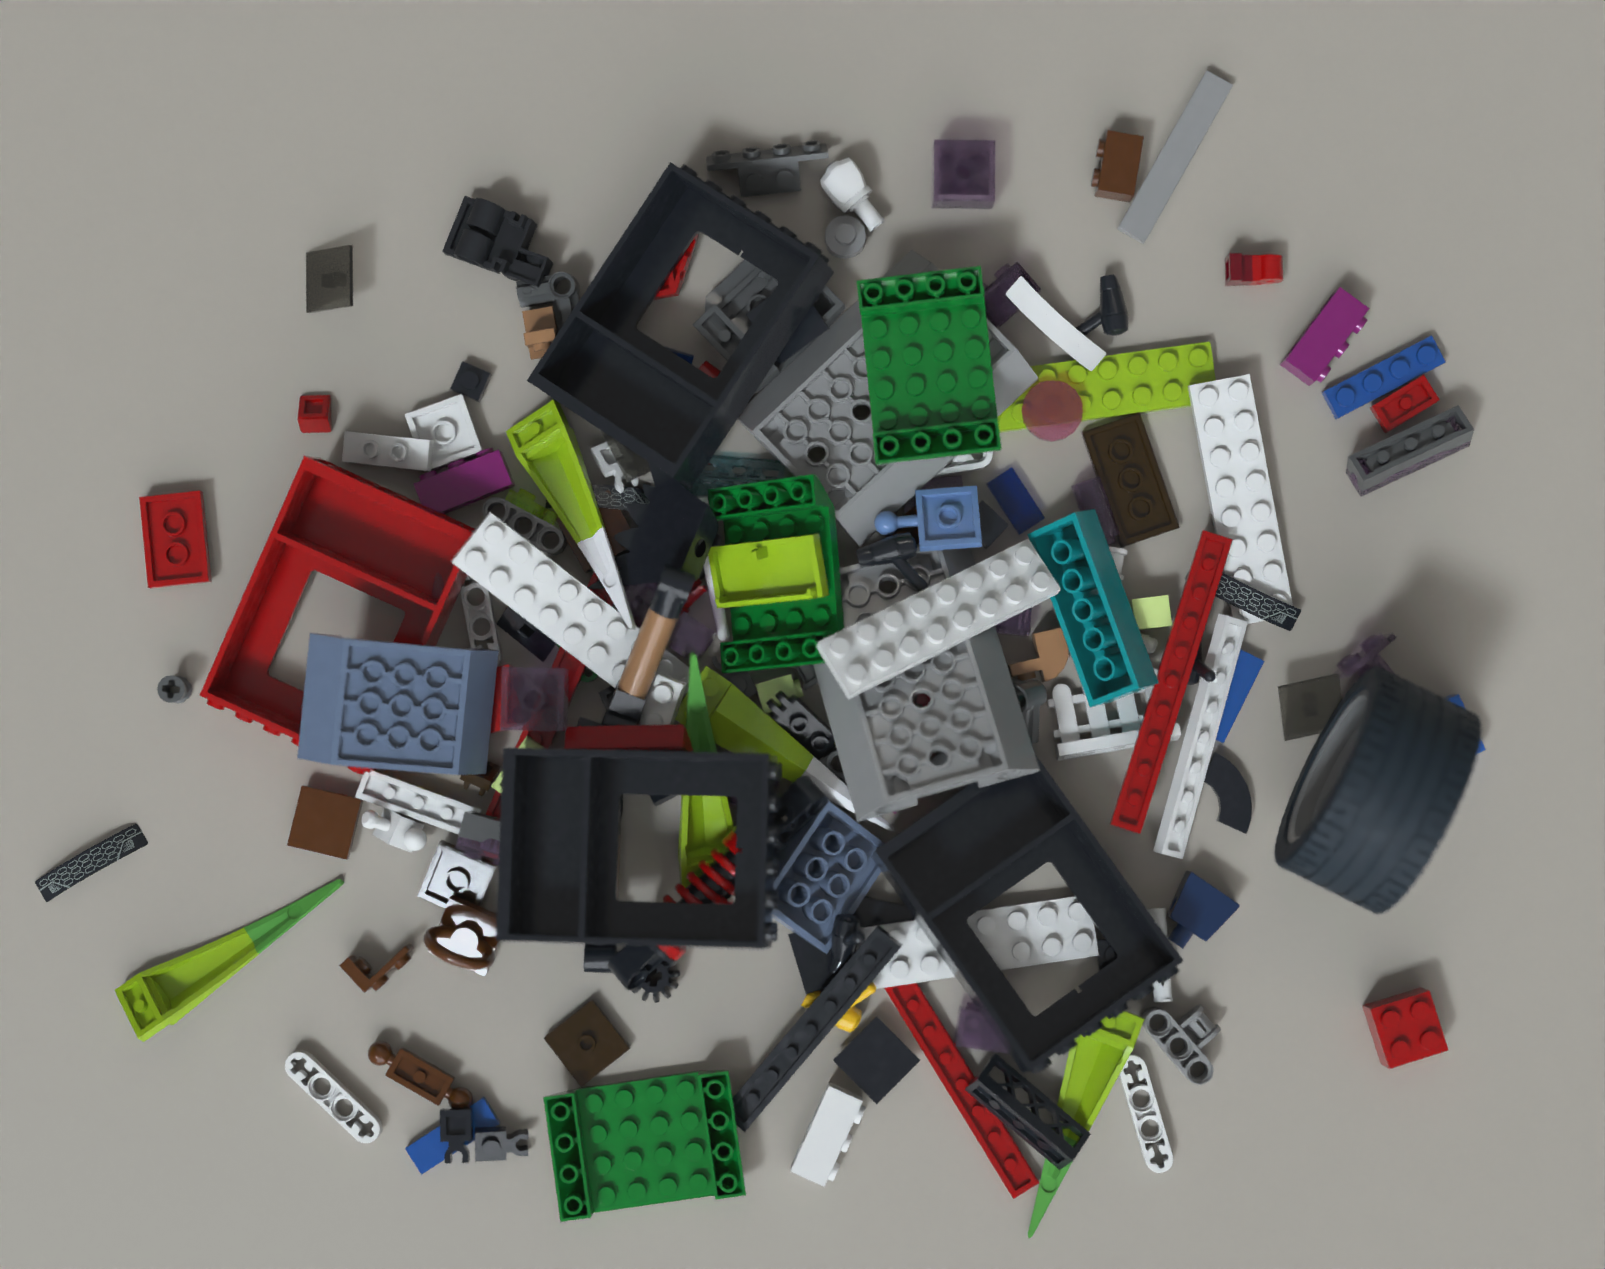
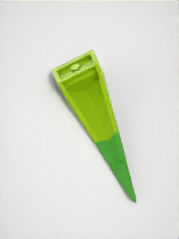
M692 651L689 664L686 730L693 752H717L698 661L695 653ZM681 795L678 862L680 883L685 888L691 883L686 878L688 872L692 871L699 876L703 871L698 867V863L701 860H705L710 865L714 861V858L710 855L712 849L716 848L721 853L727 849L722 840L734 827L727 796Z
M337 879L242 929L172 960L139 972L114 991L137 1038L145 1042L169 1024L173 1026L340 888L344 881Z
M1124 1011L1115 1018L1108 1019L1105 1017L1101 1020L1104 1026L1089 1037L1080 1035L1075 1039L1078 1045L1069 1051L1057 1105L1088 1132L1128 1060L1145 1018ZM1062 1129L1064 1140L1074 1146L1079 1137L1070 1129ZM1045 1158L1028 1238H1031L1035 1233L1072 1162L1059 1170Z

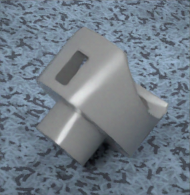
M843 215L836 217L826 228V249L837 258L848 259L855 257L862 252L865 246L866 233L864 226L852 216Z

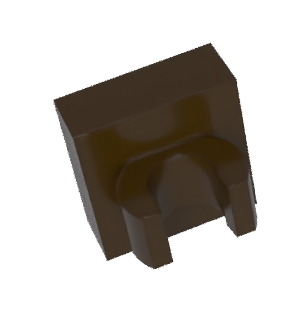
M487 760L486 774L461 775L460 780L464 781V789L467 790L472 784L480 788L479 795L483 796L494 783L501 766Z

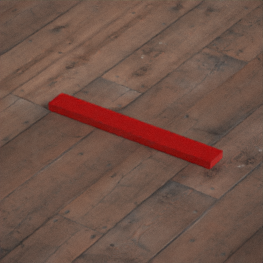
M918 983L884 988L1012 1198L1015 1199L1039 1184L1040 1182L1003 1122L964 1090L975 1076Z

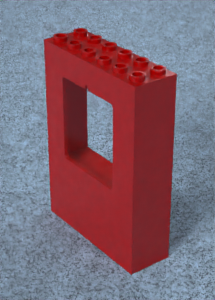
M304 456L199 695L208 699L206 703L211 707L219 710H224L226 707L236 712V718L248 723H252L253 720L264 725L263 730L276 736H280L281 733L292 738L291 742L299 746L304 691L270 676L269 669L311 573L316 570L403 610L405 616L393 642L436 646L467 577V574L454 565L451 560L476 528L424 506L320 457ZM347 766L351 771L362 775L365 772L370 773L377 770V768Z

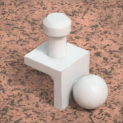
M384 808L381 817L373 810H367L362 816L363 827L368 829L375 828L372 835L391 846L412 853V851L421 850L426 845L427 836L422 830L424 824L404 817L387 808Z

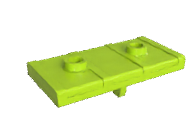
M819 534L711 546L708 553L716 598L715 602L719 609L815 599L829 594Z

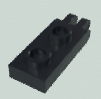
M780 690L775 695L782 703L781 705L772 698L766 702L773 711L770 714L772 719L816 759H821L836 746L831 728L796 695L792 694L788 697Z

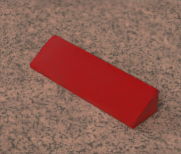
M682 724L567 727L565 733L564 749L693 752L687 730Z

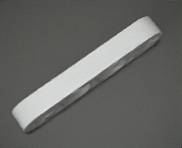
M467 575L465 581H471V577ZM464 582L460 592L471 648L484 649L482 644L476 646V640L486 641L493 637L494 643H487L488 649L499 651L498 667L502 661V652L491 593L479 583H472L465 587ZM475 588L481 589L485 594L483 603L478 606L471 605L468 600L469 592ZM480 618H485L490 623V630L484 636H479L474 631V623Z
M300 1050L288 1056L285 1062V1070L289 1077L356 1140L361 1143H371L379 1137L382 1132V1122L379 1117L311 1053ZM304 1058L307 1061L304 1067L310 1073L315 1068L319 1072L312 1076L307 1083L304 1078L309 1075L304 1070L295 1071L296 1063L294 1059L300 1060ZM321 1077L326 1078L331 1085L329 1093L325 1095L319 1094L314 1087L316 1079ZM340 1099H348L353 1104V1111L350 1115L344 1116L337 1111V1103ZM359 1110L363 1113L359 1117L363 1123L367 1124L370 1121L374 1124L371 1129L374 1132L373 1135L371 1133L363 1135L361 1133L363 1126L358 1121L354 1122L353 1125L349 1123L358 1114Z
M1130 1054L1119 1074V1078L1143 1159L1147 1167L1153 1172L1164 1173L1172 1166L1173 1154L1146 1064L1138 1055ZM1132 1060L1135 1065L1140 1064V1068L1136 1069V1076L1139 1081L1145 1079V1083L1134 1084L1128 1088L1127 1083L1134 1082L1130 1073L1124 1072V1069L1128 1067V1061ZM1137 1090H1145L1149 1094L1148 1103L1142 1107L1135 1106L1132 1102V1096ZM1150 1119L1155 1120L1158 1124L1156 1134L1153 1136L1143 1135L1141 1132L1143 1122ZM1162 1138L1163 1143H1157V1147L1161 1154H1166V1157L1162 1159L1163 1164L1158 1166L1155 1161H1150L1151 1158L1155 1157L1153 1147L1151 1145L1145 1147V1143H1155Z

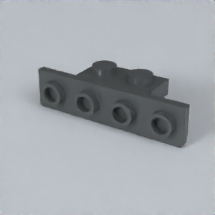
M807 141L802 144L803 146L790 147L789 144H778L768 150L749 147L743 149L741 153L730 154L726 150L716 151L712 153V156L706 157L707 171L738 168L741 197L801 191L798 161L829 158L827 144H821L820 141Z

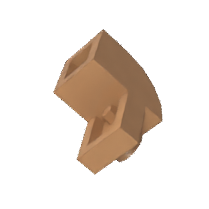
M553 306L522 311L526 333H523L525 346L529 348L531 360L542 358L558 334Z
M1057 628L1032 634L1036 659L1007 665L1010 676H1017L1019 680L1023 681L1036 678V671H1040L1042 683L1057 677L1065 668L1069 657L1068 645L1062 629Z

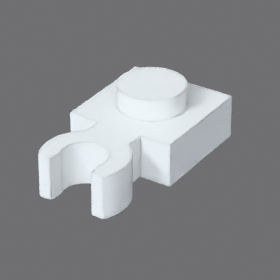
M613 438L591 448V455L604 477L607 478L614 475V485L619 493L624 492V484L621 482L623 479H629L634 487L638 485L637 473L632 469H628V467L632 466L633 460L623 444Z

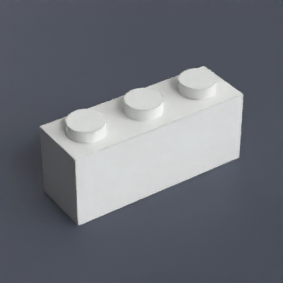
M828 1082L791 1164L790 1172L825 1187L827 1180H834L840 1164L836 1162L840 1151L846 1153L853 1138V1135L848 1133L853 1122L856 1124L860 1123L866 1107L862 1106L863 1098Z

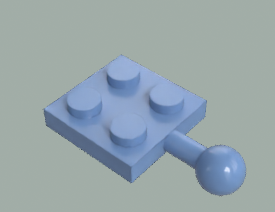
M977 485L915 490L917 515L896 516L891 511H883L876 516L874 521L877 532L885 536L892 535L899 528L918 527L920 552L982 547Z

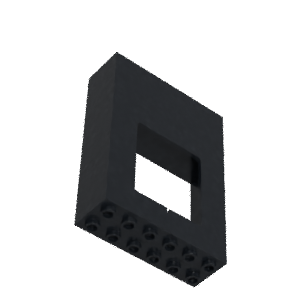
M670 162L527 381L691 489L834 271L827 264L829 259L821 254L822 250L808 241L804 244L796 238L797 235L782 225L778 228L767 215L759 210H756L754 213L746 207L747 204L735 195L727 196L722 192L723 189L709 179L704 182L694 170L685 164H682L679 168ZM698 233H703L736 255L743 251L740 256L741 258L778 280L777 287L716 378L710 377L637 329V324Z
M503 748L496 941L750 949L772 947V942L777 941L778 935L777 922H772L773 909H778L779 901L778 890H773L774 877L779 876V858H774V847L780 844V826L775 825V813L781 812V794L776 793V781H781L782 763L777 761V756L763 753ZM623 794L736 797V848H742V853H736L734 902L732 904L619 901L617 899L620 797Z
M1037 756L1036 760L1040 771L981 788L978 787L977 782L971 783L876 849L871 856L1022 1073L1031 1071L1033 1074L1041 1072L1052 1064L1050 1057L1055 1053L1058 1056L1064 1055L1077 1046L1078 1043L1075 1039L1080 1035L1089 1037L1102 1028L1104 1025L1101 1023V1020L1105 1017L1108 1019L1115 1018L1129 1008L1126 1002L1130 999H1133V1001L1140 1000L1154 990L1151 984L1155 981H1158V983L1165 982L1180 971L1177 966L1183 962L1181 956ZM1050 862L1114 950L1116 959L1078 986L1081 990L1080 993L1073 989L1040 1014L1033 1016L968 925L967 919L1042 865Z

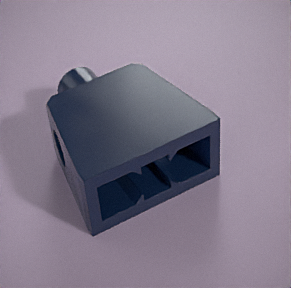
M1186 871L1166 916L1178 923L1168 939L1184 949L1193 934L1206 942L1234 914L1240 905L1193 872Z

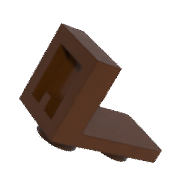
M411 944L406 945L374 976L370 973L372 970L371 965L361 956L357 958L355 955H352L339 966L364 993L371 988L376 992L389 980L386 976L389 971L394 967L400 970L412 959L409 953L414 947Z

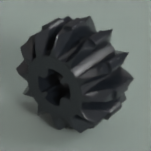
M662 962L656 968L658 969L656 973L659 971L662 973V977L658 979L657 984L651 983L652 979L648 981L646 978L632 992L635 994L641 989L645 990L641 998L643 1001H646L649 994L653 993L655 1003L660 1001L659 991L666 998L671 997V992L666 985L671 988H678L679 983L670 979V977L680 976V970L670 971L669 968L672 965Z

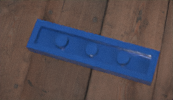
M1431 335L1322 392V395L1335 419H1338L1446 363Z

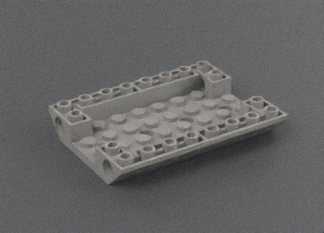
M911 250L883 277L939 270L932 262ZM857 300L829 327V330L820 335L770 384L759 392L745 406L737 420L795 477L810 474L818 476L835 507L837 524L861 546L877 531L874 521L880 512L891 511L894 514L897 513L915 496V490H921L956 456L875 464L871 413L865 420H858L853 416L854 409L859 405H866L871 409L859 301ZM987 319L998 417L1038 380V376L1018 349ZM821 447L826 451L825 458L821 462L815 463L809 460L808 454L812 448Z
M917 547L916 556L907 559L910 565L928 584V588L975 565L971 548L920 552V547ZM858 563L840 568L844 629L918 593V591L893 563L869 567H860ZM885 581H892L897 585V588L893 593L885 594L880 591V585ZM995 626L850 699L846 697L826 663L813 664L857 822L918 805L917 798L962 785L977 782L978 787L981 788L1040 771ZM923 693L928 695L931 701L926 707H917L912 702L913 698L917 694ZM936 751H942L948 756V760L945 764L936 766L931 763L930 756Z

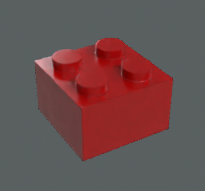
M1419 987L1362 1005L1380 1063L1388 1069L1449 1051L1429 990Z

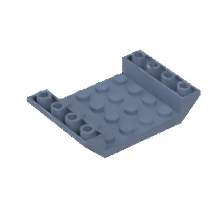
M310 633L297 758L340 766L451 775L486 774L499 651L343 638L339 635Z

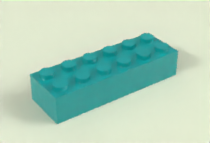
M1095 509L1074 512L1027 534L1035 550L1061 588L1059 593L1050 599L1090 708L1110 703L1158 684V679Z

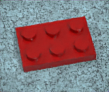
M203 491L139 497L148 588L154 589L212 582Z

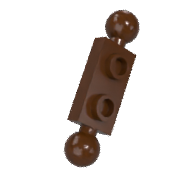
M385 1041L374 1042L369 1047L368 1058L374 1065L383 1066L387 1064L390 1066L385 1076L435 1105L439 1106L444 1098L448 1099V1104L451 1108H470L472 1105L473 1097L467 1088L457 1087L454 1089L451 1087L456 1077L404 1047L400 1048L397 1055L393 1054L391 1046Z

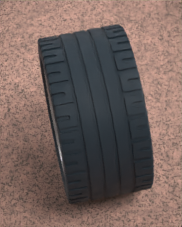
M1379 666L1368 669L1356 680L1340 701L1305 762L1279 826L1274 850L1276 864L1375 914L1390 910L1391 907H1394L1406 895L1411 886L1417 881L1418 876L1422 874L1425 866L1428 865L1432 855L1439 847L1440 841L1444 838L1446 830L1458 810L1459 803L1470 781L1469 778L1476 763L1477 753L1479 752L1482 732L1479 717L1475 713Z

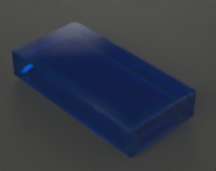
M1012 467L986 484L1018 535H1021L1045 519Z

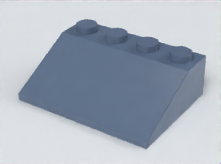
M829 800L821 812L813 816L799 832L785 843L787 847L783 851L778 850L774 854V858H779V876L774 877L773 890H778L779 894L778 909H773V919L826 954L832 947V928L836 915L842 913L854 914L880 875L881 870L871 856L876 849L884 845L881 840Z

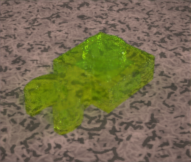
M522 488L519 489L518 493L512 489L509 490L505 498L506 501L554 526L558 515L534 502L537 496Z

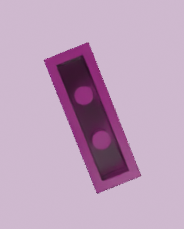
M1339 287L1333 292L1280 365L1308 386L1316 380L1321 383L1332 369L1328 366L1332 358L1335 356L1339 359L1350 345L1346 341L1352 332L1357 334L1366 324L1368 319L1364 315L1370 308Z
M491 447L476 453L477 458L465 462L464 459H460L448 464L449 470L437 474L436 470L424 473L419 476L420 481L413 485L422 505L447 514L515 487V483L503 453L499 449L494 451Z

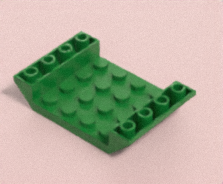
M981 266L857 280L873 426L875 464L880 465L1002 451Z
M810 474L708 489L709 507L717 521L724 522L725 545L819 534L829 591L827 596L815 599L730 607L733 641L720 643L722 673L826 663L816 648L817 643L843 630L844 617L835 507L818 476Z
M699 1070L575 1088L543 1097L560 1222L591 1218L593 1213L708 1196H715V1200L746 1195L729 1070Z

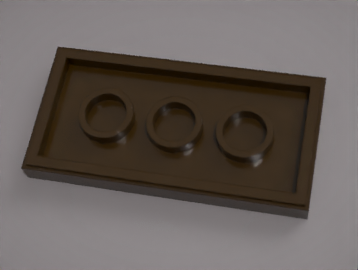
M1140 413L1081 433L1121 548L1180 528Z

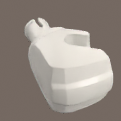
M847 157L834 161L826 168V172L820 179V184L832 200L831 202L839 210H842L844 214L854 211L870 232L885 221L884 217L879 214L868 200L869 194L873 190L869 186L866 187L862 172L851 158Z

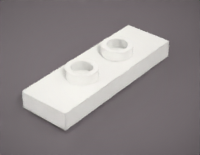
M345 431L342 462L431 471L434 440Z

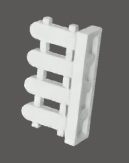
M1056 685L1052 691V699L1047 700L1048 709H1055L1058 730H1053L1054 739H1061V743L1057 744L1055 748L1057 761L1134 748L1144 716H1138L1134 694L1145 692L1146 702L1148 703L1153 686L1115 700L1119 719L1108 721L1105 704L1090 708L1083 687V694L1071 695V690L1067 685ZM1085 703L1089 724L1077 726L1073 704ZM1175 723L1169 742L1180 738L1179 723ZM1121 728L1122 733L1111 735L1110 729ZM1091 733V738L1080 740L1079 735Z

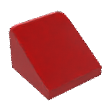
M330 395L300 396L297 420L302 433L331 432Z

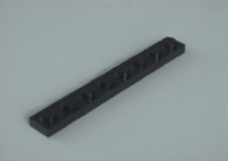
M880 925L873 930L734 1095L733 1104L736 1125L744 1132L901 948L902 944Z

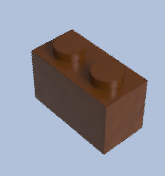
M1108 130L1104 139L1098 140L1096 157H1100L1101 160L1099 169L1094 168L1091 187H1096L1094 197L1131 202L1135 193L1144 136Z

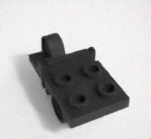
M464 196L442 251L445 255L498 274L501 272L508 279L522 281L536 287L540 286L543 276H549L553 266V262L548 257L528 250L537 228V224L532 219L523 214L520 216L515 211H507L488 200Z

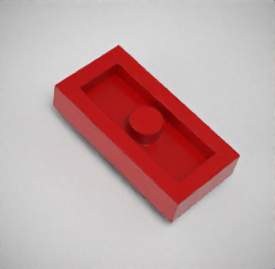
M1423 374L1371 406L1370 410L1384 432L1387 433L1440 401V399Z

